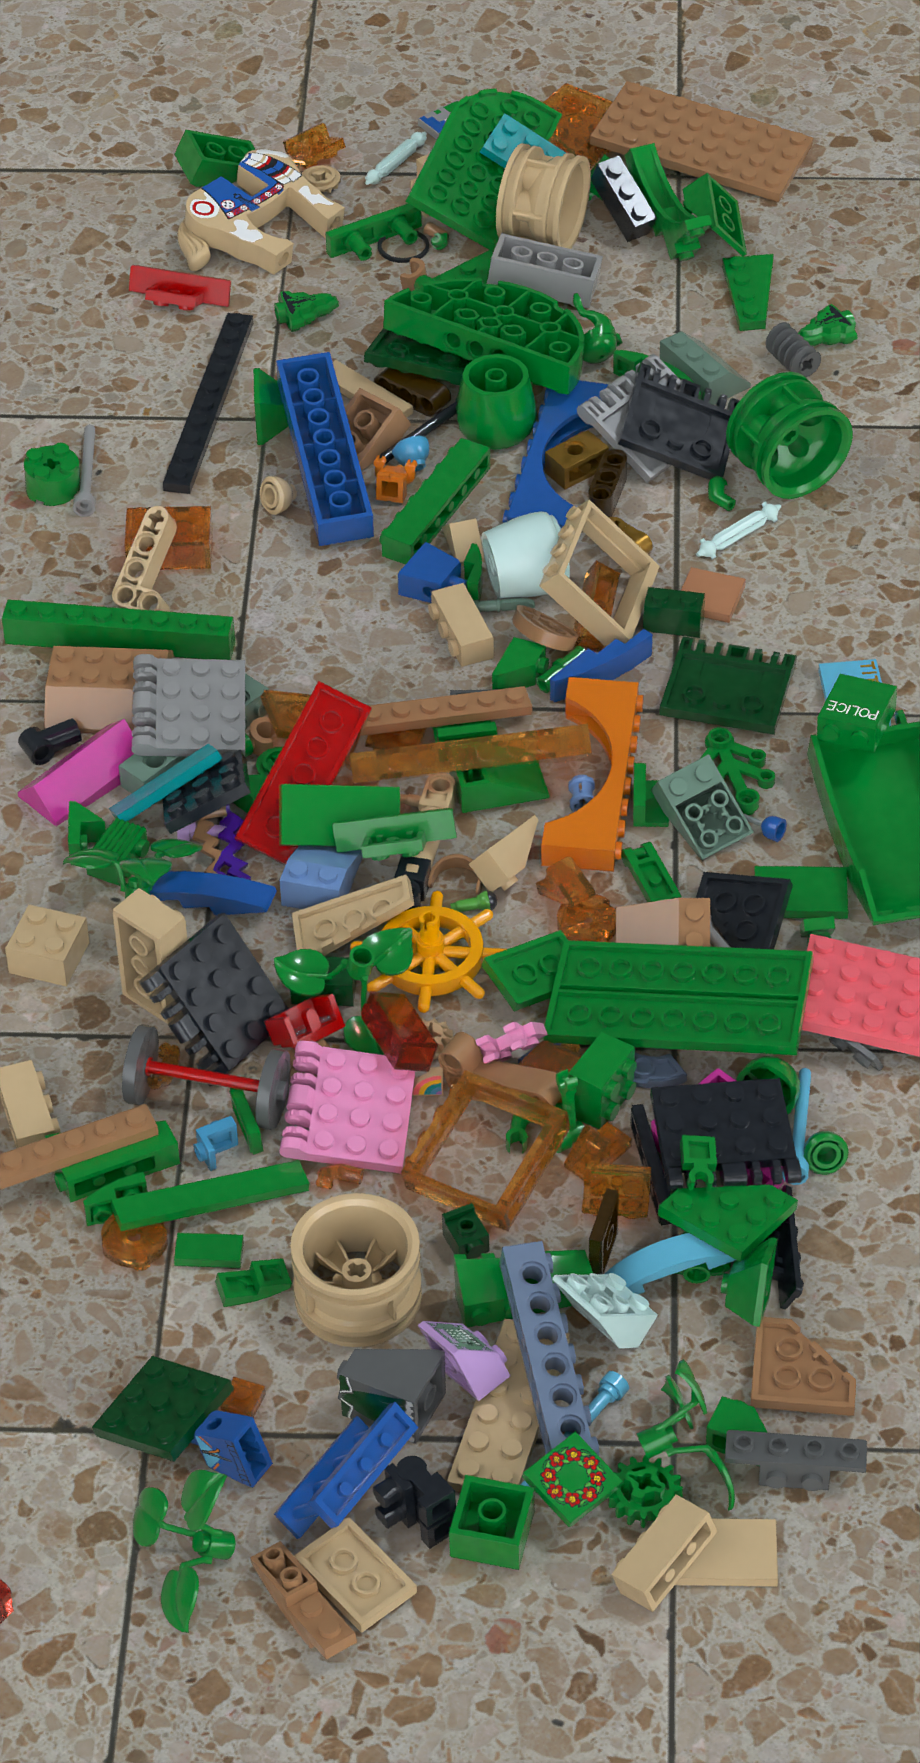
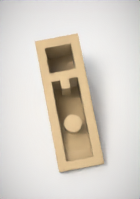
M535 815L469 863V866L488 891L493 892L500 886L505 891L518 881L515 875L526 866L537 827L538 818Z

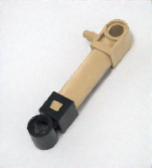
M447 773L432 774L425 782L422 795L400 794V803L418 807V812L452 808L454 812L456 807L455 779ZM440 840L426 842L424 850L416 856L403 857L401 855L394 878L407 875L411 881L414 906L409 909L421 907V901H425L429 889V876Z

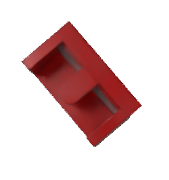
M333 994L313 996L264 1021L274 1046L281 1045V1048L292 1047L294 1050L299 1041L317 1042L346 1027Z

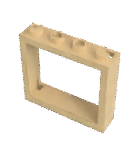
M587 500L578 507H571L567 512V520L558 533V542L550 552L552 556L549 563L543 569L544 575L539 586L605 647L615 639L627 643L633 637L644 608L648 587H652L660 566L594 503ZM582 531L630 575L614 619L564 574Z

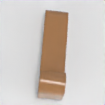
M456 1033L438 1056L439 1064L443 1068V1074L450 1090L464 1099L540 1114L550 1113L561 1099L555 1079L557 1073L496 1060L484 1064L480 1047L477 1046L475 1039L467 1033Z

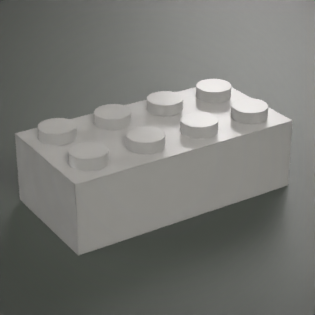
M501 233L491 258L487 284L498 285V281H505L542 292L558 302L571 304L573 307H575L573 305V295L578 293L582 306L590 308L598 284L603 256Z

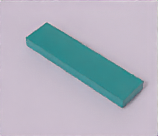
M208 743L110 807L109 810L115 818L123 819L125 822L129 821L220 762L222 757L218 750Z

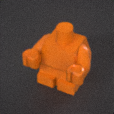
M377 455L373 463L376 476V500L403 503L407 496V485L411 484L415 479L417 461L413 460L411 462L408 459L404 467L402 465H386L384 467L386 457L382 456L380 458V455Z

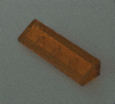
M596 560L585 574L582 591L611 617L620 573ZM575 619L573 630L578 634L575 647L581 646L585 650L589 648L594 652H600L604 649L605 646Z

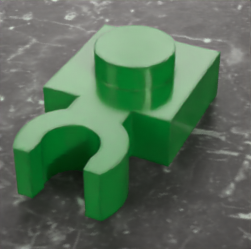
M682 1135L680 1141L682 1170L690 1171L687 1187L689 1190H693L695 1180L701 1179L706 1183V1191H710L714 1181L712 1172H715L717 1166L715 1137Z

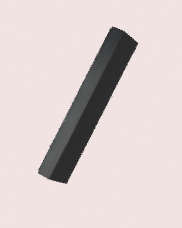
M632 1105L630 1127L658 1222L661 1226L672 1224L658 1216L659 1205L670 1196V1192H668L666 1178L644 1105Z

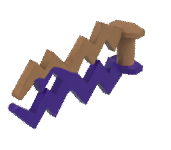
M229 804L199 819L193 840L204 843L202 845L203 849L200 852L214 859L204 873H216L251 880V876L242 872V870L248 867V863L233 856L244 846V844L235 840V833L240 829L244 820L230 811ZM226 816L219 822L221 826L226 828L218 834V838L230 844L223 851L214 849L220 842L219 839L207 834L214 826V823L206 819ZM224 865L230 867L227 874L219 870Z

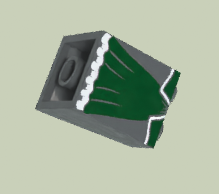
M354 1349L348 1361H342L337 1372V1379L340 1381L338 1399L341 1400L342 1416L350 1419L359 1416L366 1425L371 1426L389 1404L396 1402L419 1427L408 1440L416 1444L446 1394L445 1352L439 1349Z

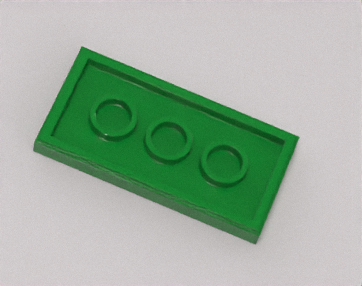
M279 785V846L336 847L332 827L334 822L400 814V787Z

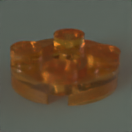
M584 893L576 895L575 900L570 901L568 904L566 900L559 907L557 912V928L571 941L610 942V939L616 935V907L614 909L610 905V900L598 894ZM586 918H592V922L586 923L583 921H585Z
M113 1214L106 1220L101 1230L104 1256L119 1266L133 1268L136 1271L148 1269L151 1263L163 1255L168 1245L167 1229L164 1226V1222L120 1231ZM137 1234H140V1240L129 1241L127 1238L128 1236L135 1237Z

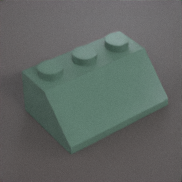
M680 331L660 341V359L684 372L694 383L701 385V396L706 387L712 389L710 404L715 405L721 394H725L730 398L751 388L750 382L703 342Z

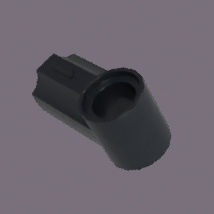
M73 718L44 730L38 727L27 728L18 738L19 746L35 765L46 764L53 758L56 751L82 741L81 732Z

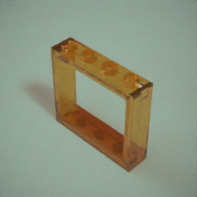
M464 1070L456 1085H451L449 1096L444 1104L436 1108L433 1121L427 1131L424 1130L420 1134L417 1147L412 1155L405 1158L406 1165L401 1171L405 1187L453 1209L472 1203L481 1221L508 1232L570 1130L567 1111ZM472 1098L543 1126L496 1205L425 1176Z

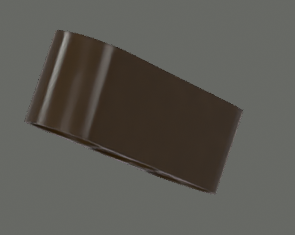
M387 367L374 378V383L411 404L413 410L428 417L435 415L451 401V393L444 384L423 375L410 372L402 373L397 369Z
M611 449L603 454L588 491V500L594 503L607 517H612L627 480V454L624 451Z

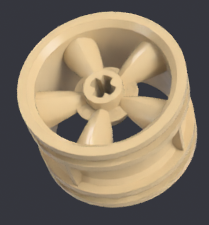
M351 1193L326 1199L313 1206L300 1218L292 1233L290 1246L294 1273L295 1306L304 1325L319 1338L347 1347L376 1345L388 1341L403 1332L416 1317L422 1299L421 1273L419 1269V1233L409 1214L396 1203L372 1194ZM357 1251L367 1252L365 1259L352 1258L349 1260L346 1254ZM392 1261L400 1267L388 1279H382L379 1273L381 1269ZM320 1265H323L336 1274L332 1282L322 1281L313 1273Z

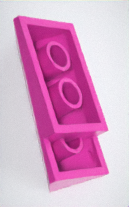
M125 719L104 727L18 791V797L54 826H58L69 819V801H76L82 806L87 807L121 785L119 765L134 754L131 750L132 731Z

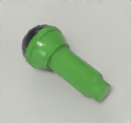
M485 890L477 895V897L459 900L451 903L450 906L451 909L459 912L475 909L493 910L497 906V897L492 891Z

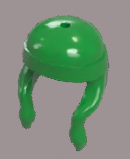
M574 293L573 305L576 307L579 315L589 319L595 326L584 334L583 361L589 364L604 362L613 355L616 347L623 343L621 336L616 333L610 318L593 310H585L579 294Z

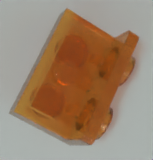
M325 123L317 124L283 141L286 154L293 159L297 166H303L304 169L318 165L317 161L323 158L329 159L337 156V151L346 147L343 138L329 137Z

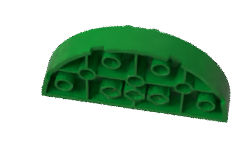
M453 278L422 283L420 289L413 291L406 288L384 300L383 329L392 331L396 335L406 336L421 344H428L439 348L443 352L453 353L465 360H474L491 354L512 356L520 360L527 367L530 381L534 385L547 387L559 394L568 395L579 382L582 374L584 332L582 326L569 309L563 310L558 307L557 300L542 292L505 281H498V285L483 283L481 278Z

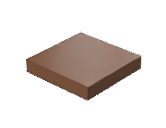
M691 567L681 591L705 593L704 618L730 623L745 588L746 579Z

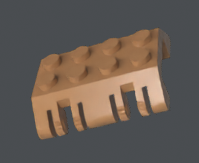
M53 646L45 685L44 729L73 718L81 733L96 734L107 725L125 719L131 731H133L134 727L136 728L132 723V717L134 716L132 713L133 686L136 682L133 678L134 657L139 654H151L156 658L173 659V650Z

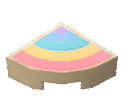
M441 1066L431 1067L427 1069L426 1074L421 1075L419 1078L418 1076L415 1077L412 1096L443 1095V1068Z

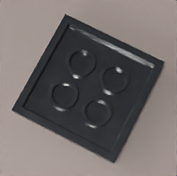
M241 749L235 753L227 752L223 754L220 762L162 799L164 824L170 834L251 793L247 761Z

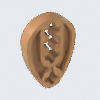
M517 605L512 622L522 634L534 642L561 651H572L574 649L578 634L573 629L540 611L524 605Z

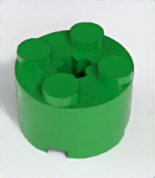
M56 443L55 445L31 448L26 452L24 476L26 494L29 499L34 502L36 500L42 501L46 506H57L71 501L80 490L79 459L69 449V446L65 443Z

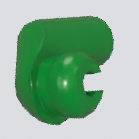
M714 476L708 482V498L729 512L734 508L736 500L725 494V485H728L726 479Z

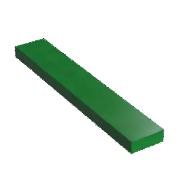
M295 1160L111 1199V1209L120 1231L307 1192L309 1191L310 1183L300 1161Z

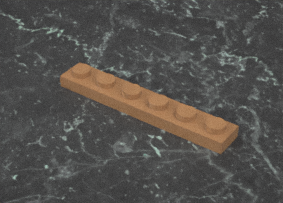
M525 686L368 705L372 707V711L366 720L367 724L361 736L531 715L533 706Z
M143 1104L0 1154V1190L159 1135L158 1126L147 1105Z

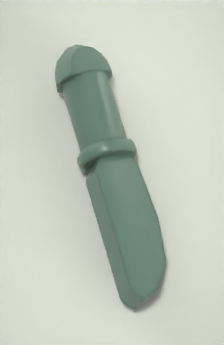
M528 598L474 600L479 612L516 610L517 605L535 608L534 600Z

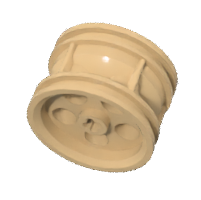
M524 143L519 144L507 162L500 184L496 208L498 237L503 233L572 249L581 231L589 200L591 171L587 157L575 156L571 153H565L562 157H551L544 155L541 147H531L529 144Z

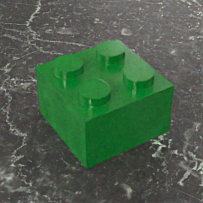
M601 1032L570 1070L569 1078L577 1076L578 1079L577 1091L574 1094L577 1120L601 1131L608 1121H613L616 1118L622 1103L632 1098L636 1090L634 1072L637 1067L634 1046Z
M465 1475L449 1531L450 1557L519 1570L535 1513V1488Z

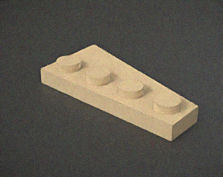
M403 875L293 912L292 919L297 950L312 949L325 956L414 906L410 879L407 875Z

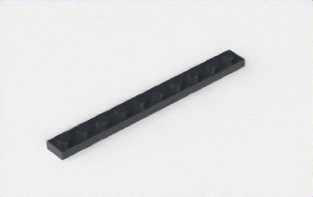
M227 313L165 475L163 491L191 493L253 327V315Z

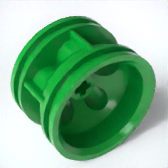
M782 372L772 375L752 387L734 408L726 430V442L732 454L743 465L753 469L758 480L773 495L783 499L805 496L829 481L844 463L850 451L853 438L852 425L849 419L834 404L824 401L818 388L805 376L796 372Z

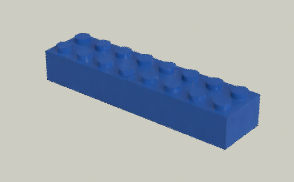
M330 352L276 360L277 382L319 546L374 537L373 513Z

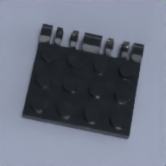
M641 362L635 375L634 386L618 445L708 480L714 476L723 478L730 453L726 442L727 425L734 408L740 400L731 398L727 409H725L728 397L725 394H721L715 406L709 403L712 389L706 387L700 400L698 395L701 385L682 378L678 390H674L677 380L676 375L671 374L667 379L666 386L659 384L661 370L658 368L654 369L651 379L648 380L652 366Z
M225 913L215 916L139 981L146 993L155 990L149 996L154 1004L171 994L174 1001L166 1006L160 1014L166 1020L177 1014L180 1010L182 1011L168 1026L180 1044L189 1041L198 1034L184 1049L191 1055L206 1046L209 1052L195 1064L198 1069L202 1070L207 1069L208 1071L229 1074L233 1067L270 1036L264 1021L289 1009Z
M780 1078L651 1087L650 1098L668 1192H675L678 1188H683L682 1173H684L687 1187L690 1171L682 1170L680 1150L682 1135L715 1137L717 1157L715 1171H719L722 1187L747 1186L746 1169L750 1171L752 1185H761L763 1180L761 1168L763 1167L770 1168L771 1179L774 1184L782 1183L781 1166L783 1167L787 1184L801 1182V1167L796 1156ZM712 1172L714 1175L712 1187H717L716 1172ZM695 1180L694 1188L697 1186V1180Z

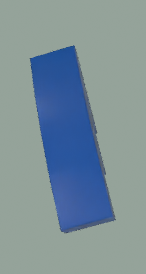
M643 629L627 643L615 639L599 653H595L588 648L550 678V700L558 702L565 699L569 677L614 680L632 670L652 655L653 634Z
M169 871L162 875L152 886L150 895L156 896L160 901L179 900L183 908L210 907L214 916L221 913L226 915L265 913L268 911L277 890L275 886L222 874Z

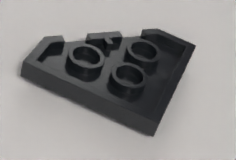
M703 872L696 898H710L711 921L731 948L774 949L793 884L790 879Z

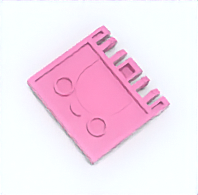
M312 1041L297 1042L294 1055L296 1059L293 1061V1066L298 1072L291 1076L290 1083L292 1085L289 1087L286 1106L288 1111L285 1113L286 1122L293 1126H286L282 1132L283 1138L280 1144V1154L291 1159L402 1174L417 1060L322 1047Z

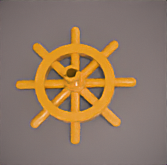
M437 890L431 894L430 906L412 908L387 920L388 923L381 931L393 928L412 929V962L410 967L402 974L394 976L382 974L367 984V991L374 994L392 983L405 992L419 995L417 1008L421 1013L429 1011L431 996L449 994L462 987L474 998L482 999L485 991L473 979L478 974L484 957L507 950L505 948L483 947V938L479 927L493 918L492 910L484 909L477 915L469 918L459 911L442 907L443 894ZM439 928H444L451 931L443 935ZM462 938H464L469 945V947L451 946L452 944H454ZM363 941L352 942L350 950L355 946L361 945ZM449 958L465 960L457 966ZM419 965L422 967L421 974L411 972V970ZM439 967L445 971V973L434 975V970Z

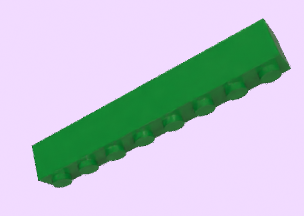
M7 599L2 616L5 644L50 648H53V646L173 650L174 657L231 660L235 646L234 617L10 599Z

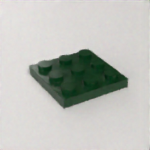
M151 1356L94 1423L92 1429L96 1437L175 1462L195 1438L194 1434L198 1427L211 1412L219 1409L233 1392L234 1387L230 1379Z

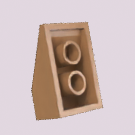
M361 388L357 390L345 407L361 471L372 464L377 455H380L400 441L411 426V423L400 408Z
M674 898L616 907V943L710 947V898Z

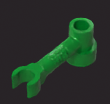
M568 1069L557 1073L555 1076L562 1098L563 1122L547 1131L550 1146L556 1153L570 1149L573 1143L587 1137L584 1124L579 1120L576 1121L574 1094L577 1091L578 1079L577 1076L569 1078Z

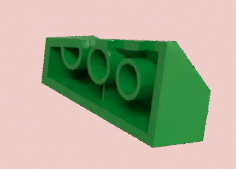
M585 1250L545 1251V1253H550L552 1257L553 1273H550L552 1279L554 1275H570L571 1273L589 1275L593 1273ZM481 1253L480 1259H467L465 1254H453L455 1298L463 1324L469 1328L484 1326L488 1323L503 1321L504 1319H513L500 1268V1258H496L494 1253ZM531 1278L525 1279V1281L530 1284L538 1283L536 1280ZM560 1290L561 1302L558 1303L559 1309L572 1306ZM538 1308L532 1309V1311L536 1314L545 1312L542 1309Z

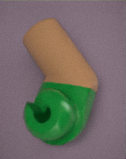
M428 222L424 227V233L432 237L431 244L436 250L445 249L449 243L448 231L432 222Z

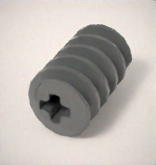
M779 323L769 332L765 342L766 349L788 371L802 374L805 377L816 372L821 363L820 353L816 352L815 348L807 340H804L789 323Z

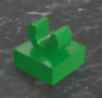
M834 916L802 920L799 925L801 937H808L807 947L810 934L831 938L830 935L835 930Z

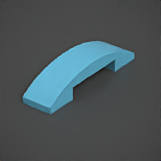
M685 1233L656 1242L636 1251L619 1261L605 1274L614 1273L626 1281V1287L636 1294H642L645 1292L643 1284L705 1262L710 1270L736 1259L692 1234Z

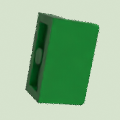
M634 763L633 827H668L669 818L664 814L651 791L659 780H646V763Z

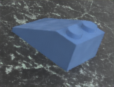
M298 846L288 858L280 878L281 906L305 909L349 894L362 860V851L337 852L336 847Z

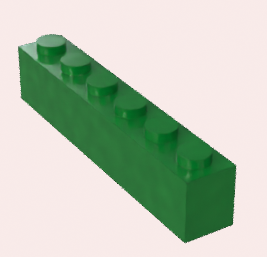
M460 438L454 447L449 448L446 457L441 463L436 464L434 471L428 479L423 480L415 495L409 497L406 506L401 512L398 511L392 523L381 532L379 542L382 544V557L406 565L425 542L430 544L442 527L445 526L490 470V447Z

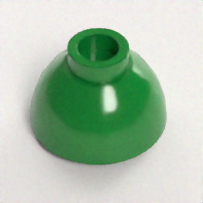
M832 1131L814 1133L808 1138L804 1146V1158L809 1164V1169L816 1174L827 1175L838 1171L844 1166L849 1155V1149L844 1139Z

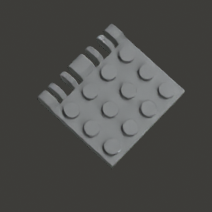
M651 354L642 361V363L652 366L648 380L651 379L656 368L661 370V378L659 380L661 385L666 386L668 377L671 374L675 375L655 354ZM630 370L625 373V376H620L610 383L607 388L601 390L599 396L601 399L594 396L578 406L577 413L586 424L592 425L614 449L624 451L627 454V463L646 483H649L672 465L618 445L636 375L635 371ZM678 377L676 380L674 390H678L679 384L681 382V380Z
M139 654L134 657L133 678L136 682L133 686L132 713L134 716L132 717V723L136 728L134 727L132 731L131 750L135 755L190 756L209 743L218 750L221 756L227 752L235 753L240 749L245 756V660L156 658L151 654Z

